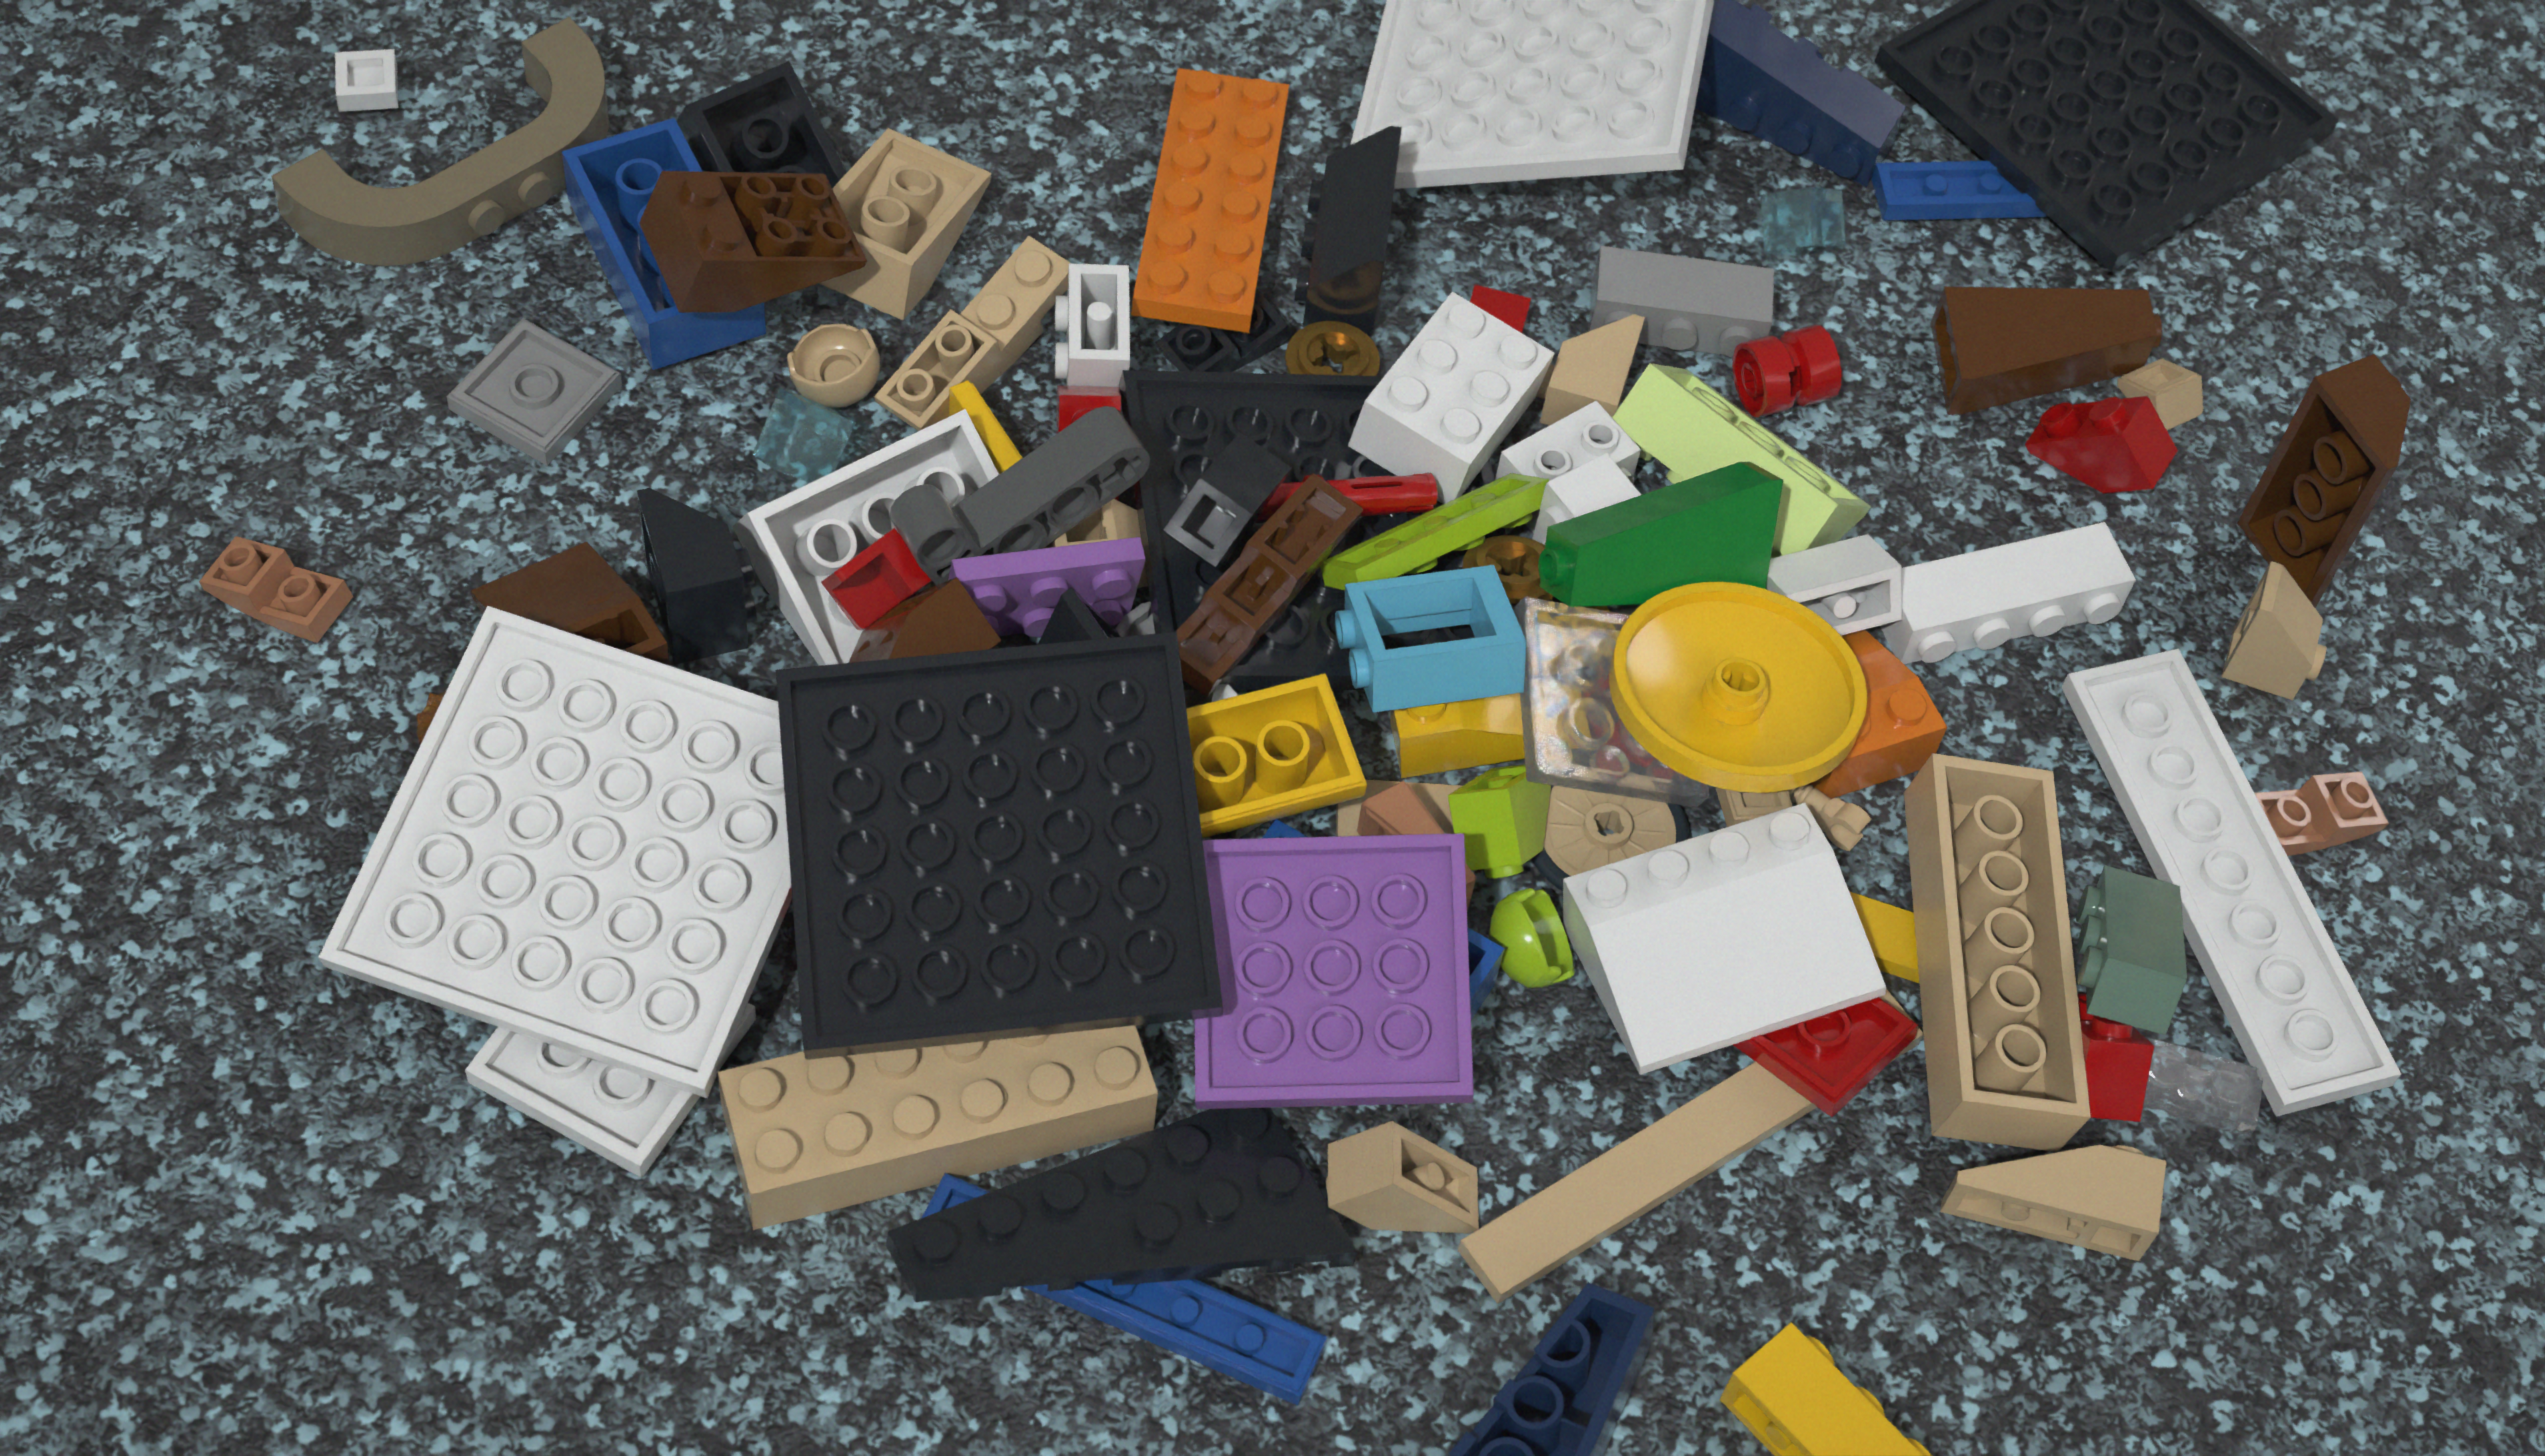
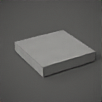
M522 318L446 397L450 411L548 466L622 387L620 372Z

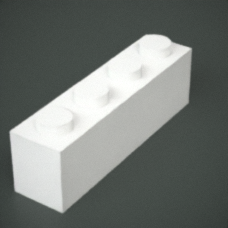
M2102 522L1901 568L1902 620L1880 625L1894 656L1903 664L1920 660L1926 663H1933L1948 657L1952 653L1976 647L1981 650H1989L2002 645L2007 640L2032 634L2036 637H2044L2059 631L2062 627L2083 622H2089L2090 624L2104 623L2120 613L2136 579L2107 524Z

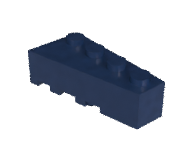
M1588 1282L1534 1348L1532 1358L1514 1380L1509 1378L1493 1398L1492 1407L1470 1433L1466 1431L1449 1452V1456H1603L1651 1346L1655 1308Z

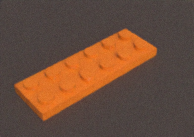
M1177 69L1132 298L1131 316L1249 333L1287 106L1289 84L1269 82L1264 79L1222 75L1205 70Z

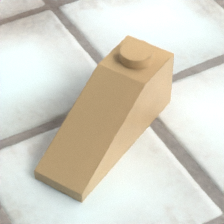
M2099 1144L1961 1170L1957 1172L1941 1202L1940 1212L2140 1261L2159 1233L2166 1161L2145 1156L2143 1152L2133 1147L2121 1145L2108 1147Z

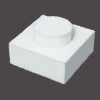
M394 49L335 52L336 99L339 112L398 108L397 63Z

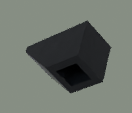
M1239 432L1199 478L1163 531L1172 540L1220 572L1292 468Z

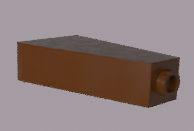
M1944 286L1930 323L1947 415H1961L2123 376L2145 365L2152 348L2159 346L2162 336L2160 315L2153 313L2148 290Z

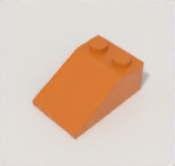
M1866 630L1842 635V638L1854 652L1865 678L1867 707L1864 720L1856 741L1846 758L1830 773L1809 783L1813 788H1817L1831 799L1921 770L1931 754H1936L1947 729V725L1919 677Z

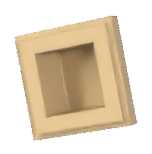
M2161 358L2117 379L2118 388L2126 398L2149 397L2166 430L2196 418L2203 412L2201 376Z

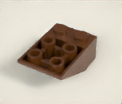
M662 171L639 222L679 313L737 312L864 268L867 263V259L825 174Z
M587 541L470 590L471 596L482 615L487 606L670 666L667 642L641 599Z
M955 577L909 596L862 631L848 663L988 650L998 644L1001 639L959 579Z

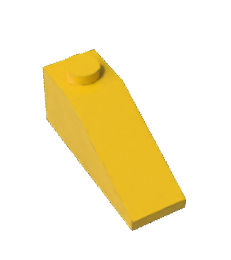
M1524 683V692L1390 710L1391 729L1401 778L1589 748L1587 730L1578 692L1575 688Z

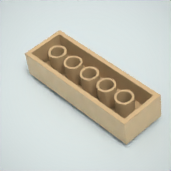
M1932 753L1904 792L1932 1136L2058 1152L2091 1118L2054 774L2053 771Z
M1136 1026L810 1060L805 1059L804 1051L718 1072L721 1108L753 1230L940 1184L945 1173L960 1179L1154 1130L1158 1099L1156 1085Z

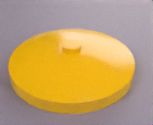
M1731 582L1693 583L1672 588L1650 598L1639 606L1622 626L1609 666V687L1613 704L1621 721L1634 739L1648 753L1674 771L1706 785L1726 790L1750 793L1778 792L1798 788L1822 778L1835 769L1849 754L1866 713L1867 688L1865 678L1854 652L1842 636L1828 622L1802 604L1784 595L1752 585Z

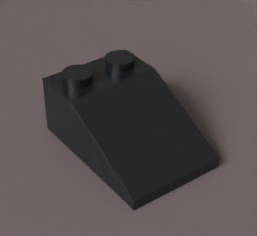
M790 61L686 105L676 120L703 172L825 174L832 188L847 173Z

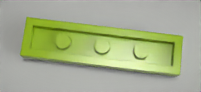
M1510 473L1330 557L1320 566L1325 586L1345 590V584L1395 578L1404 573L1414 574L1429 570L1438 564V557L1452 550L1462 551L1475 548L1485 542L1486 534L1498 528H1512L1529 522L1533 518L1532 512L1540 509L1546 482L1549 479Z

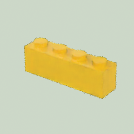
M1792 1322L1732 1373L1719 1399L1774 1456H1932L1921 1443L1912 1438H1905L1885 1417L1884 1410L1874 1395L1862 1387H1855L1834 1366V1360L1827 1348L1816 1338L1805 1336Z

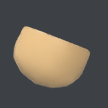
M822 324L803 335L794 350L787 355L790 377L797 391L803 398L823 408L847 407L864 399L875 387L880 372V356L869 331L865 328L858 330L856 327L847 324Z

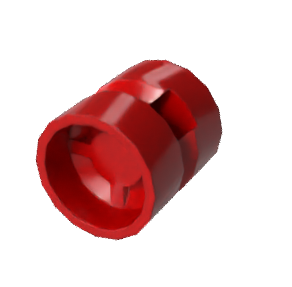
M1811 325L1786 331L1781 335L1780 340L1775 336H1766L1741 342L1735 347L1732 364L1734 383L1744 408L1753 417L1759 418L1787 411L1793 407L1794 402L1799 406H1807L1831 400L1839 393L1842 378L1840 358L1829 332L1820 325Z

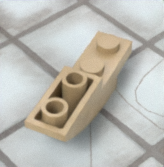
M1028 236L960 314L950 309L874 396L876 403L920 431L949 417V387L969 380L970 383H973L979 394H982L1043 333L1041 319L1055 304L1056 295H1063L1068 289L1069 264L1072 263Z

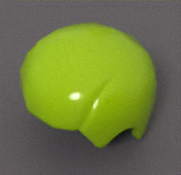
M1528 888L1508 894L1497 903L1491 917L1489 940L1505 948L1500 967L1511 980L1527 988H1542L1574 976L1573 957L1567 935L1549 894L1542 889L1534 891V889Z

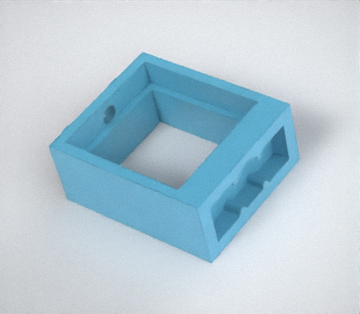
M1494 565L1345 584V610L1336 611L1335 613L1337 640L1341 649H1350L1349 667L1354 688L1364 687L1373 713L1524 692L1526 639ZM1470 624L1475 638L1387 650L1381 638L1382 635Z

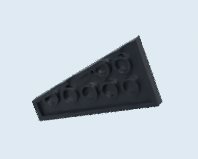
M1271 1107L1208 1109L887 1231L886 1247L915 1302L998 1296L1002 1294L1005 1288L1047 1284L1048 1291L1070 1290L1075 1288V1282L1106 1279L1112 1280V1286L1216 1278L1221 1277L1224 1270L1264 1266L1266 1273L1288 1272L1293 1270L1294 1264L1328 1261L1329 1268L1354 1266L1357 1255L1356 1248L1333 1210L1328 1207L1327 1200Z

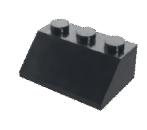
M1389 126L1327 156L1324 179L1312 178L1307 213L1318 214L1317 224L1305 222L1301 257L1311 258L1312 263L1311 268L1299 267L1294 302L1306 303L1302 327L1316 322L1337 321L1352 325L1369 337H1372L1385 263L1402 127Z

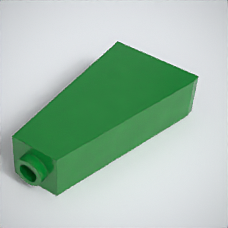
M1737 462L1548 526L1545 549L1541 552L1538 562L1539 587L1569 607L1643 604L1664 591L1701 582H1731L1766 589L1783 479L1752 462Z

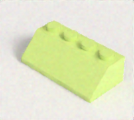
M1649 363L1612 417L1641 449L1640 458L1650 461L1653 456L1670 469L1666 474V478L1673 484L1737 462H1752L1783 479L1771 559L1838 542L1871 508L1870 505L1688 369Z

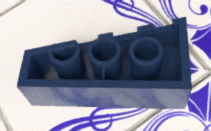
M1714 0L1695 109L1867 187L1871 181L1876 163L1883 162L1894 144L1906 106L1846 65L1837 70L1825 62L1822 55L1818 52L1820 47L1804 36H1801L1798 42L1781 32L1769 23L1773 15L1754 3L1749 10L1736 0Z

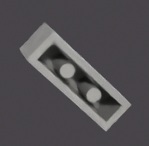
M1601 246L1591 284L1588 332L1635 314L1645 317L1638 341L1639 344L1733 357L1735 347L1741 342L1769 335L1773 318L1774 269Z

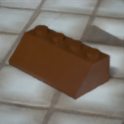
M2375 354L2313 378L2237 522L2268 564L2273 561L2284 565L2314 608H2316L2399 463L2411 399L2403 390L2398 379L2390 374Z

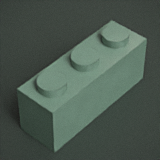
M2104 865L2097 886L2086 885L2076 915V922L2083 924L2078 939L2077 953L2084 955L2077 982L2078 985L2086 987L2087 1013L2166 1035L2187 981L2180 886Z

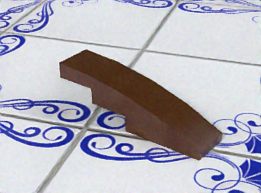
M1313 473L1246 542L1240 557L1204 594L1198 609L1176 631L1183 680L1205 697H1208L1292 602L1359 519L1364 509Z

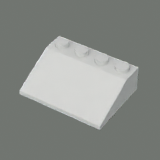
M966 409L748 512L732 527L742 547L747 548L751 564L759 580L817 664L821 666L848 663L864 630H857L821 582L895 528L890 518V508L894 501L906 490L923 484L933 485L955 506L994 479L999 473ZM931 580L914 594L935 586V583Z
M1806 803L1563 879V928L1640 1075L1749 1040L1755 1036L1764 1035L1883 996L1886 993L1885 982L1835 853Z

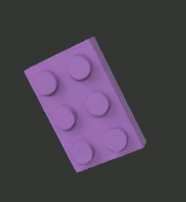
M1135 537L952 559L948 580L955 577L959 579L998 636L1025 633L1031 637H1042L1060 596L1071 587L1112 626L1118 624L1123 616L1131 611L1146 558L1141 538Z

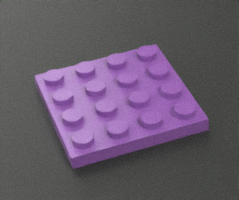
M1464 833L1202 840L1223 1015L1222 1017L1195 1019V1103L1197 1109L1473 1103Z

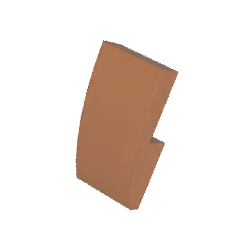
M237 536L234 537L199 581L206 592L233 608L279 630L316 643L319 642L353 598L344 580L295 567L285 549Z
M2363 772L2313 775L2300 789L2255 793L2287 856L2347 843L2382 831L2389 824Z

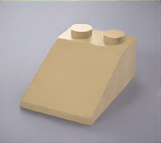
M887 128L832 188L867 259V263L864 268L819 284L874 307L881 312L904 320L934 283L987 189L992 173Z

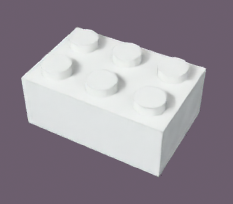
M1451 292L1367 397L1348 446L1396 476L1431 473L1436 480L1437 501L1446 504L1461 497L1535 399L1555 353L1456 293Z

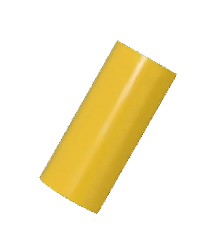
M1326 673L1186 709L1202 839L1360 798L1366 793L1367 783Z

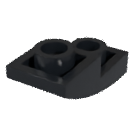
M1256 288L1249 333L1181 323L1155 343L1176 371L1231 373L1273 350L1292 337L1286 321Z

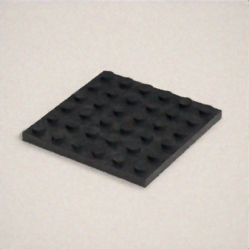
M1961 0L1880 45L1874 61L1984 160L1994 165L1997 171L2020 192L2029 195L2036 201L2035 205L2111 272L2326 139L2332 134L2339 121L2338 118L2197 0Z
M1122 371L1119 391L1123 416L1148 451L1151 459L1148 470L1133 487L1141 541L1146 558L1145 569L1155 634L1176 632L1198 609L1204 594L1240 557L1246 542L1266 523L1253 524L1220 572L1172 540L1163 531L1199 478L1239 432L1292 468L1283 483L1302 482L1305 476L1312 475L1313 473L1321 475L1324 480L1396 476L1348 446L1365 400L1384 376ZM1490 458L1461 496L1494 481ZM1437 501L1436 505H1433V506H1434V509H1435V508H1437V507H1439V506H1441V505H1444V504H1442L1441 502ZM1424 512L1360 516L1328 558L1424 514ZM1498 528L1486 534L1485 539L1506 535L1505 528ZM1452 550L1438 557V564L1435 567L1420 573H1404L1398 577L1462 569L1463 559L1468 550ZM1319 568L1282 614L1220 684H1229L1233 690H1261L1326 673L1332 690H1364V687L1354 688L1349 667L1350 649H1341L1336 635L1335 613L1336 611L1345 610V590L1325 586L1321 568ZM1511 603L1515 614L1522 612L1520 603ZM1470 624L1382 635L1381 638L1387 650L1475 638ZM1183 680L1184 690H1196ZM1534 680L1524 681V683L1532 684Z
M1177 632L776 670L802 1039L806 1060L1222 1017L1223 1003Z

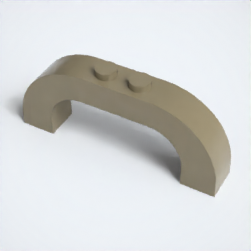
M570 17L522 41L526 82L548 104L545 110L529 124L420 183L400 188H380L366 185L347 175L323 148L279 171L271 177L280 216L298 235L319 250L343 260L379 266L406 265L435 259L470 243L482 235L494 232L500 225L530 208L541 206L550 197L566 188L562 151L607 137L609 114L602 60L595 45Z

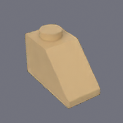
M1632 314L1562 342L1556 364L1549 365L1536 397L1545 399L1540 423L1550 426L1594 401H1597L1613 417L1621 402L1645 317Z
M2271 561L2232 631L2222 677L2293 700L2305 679L2316 680L2323 665L2327 647L2318 644L2323 618L2284 565Z
M1394 1121L1328 1144L1326 1189L1329 1208L1371 1230L1468 1234L1479 1229L1477 1167Z

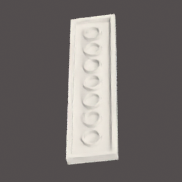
M2179 648L2068 674L2061 688L2157 880L2180 886L2184 934L2275 1116L2393 1086L2400 1077L2401 1072Z

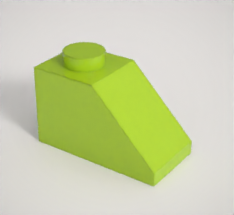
M1551 762L1490 768L1448 795L1454 834L1464 833L1465 863L1471 870L1484 869L1486 878H1502L1516 875L1524 871V863L1543 851L1552 782Z

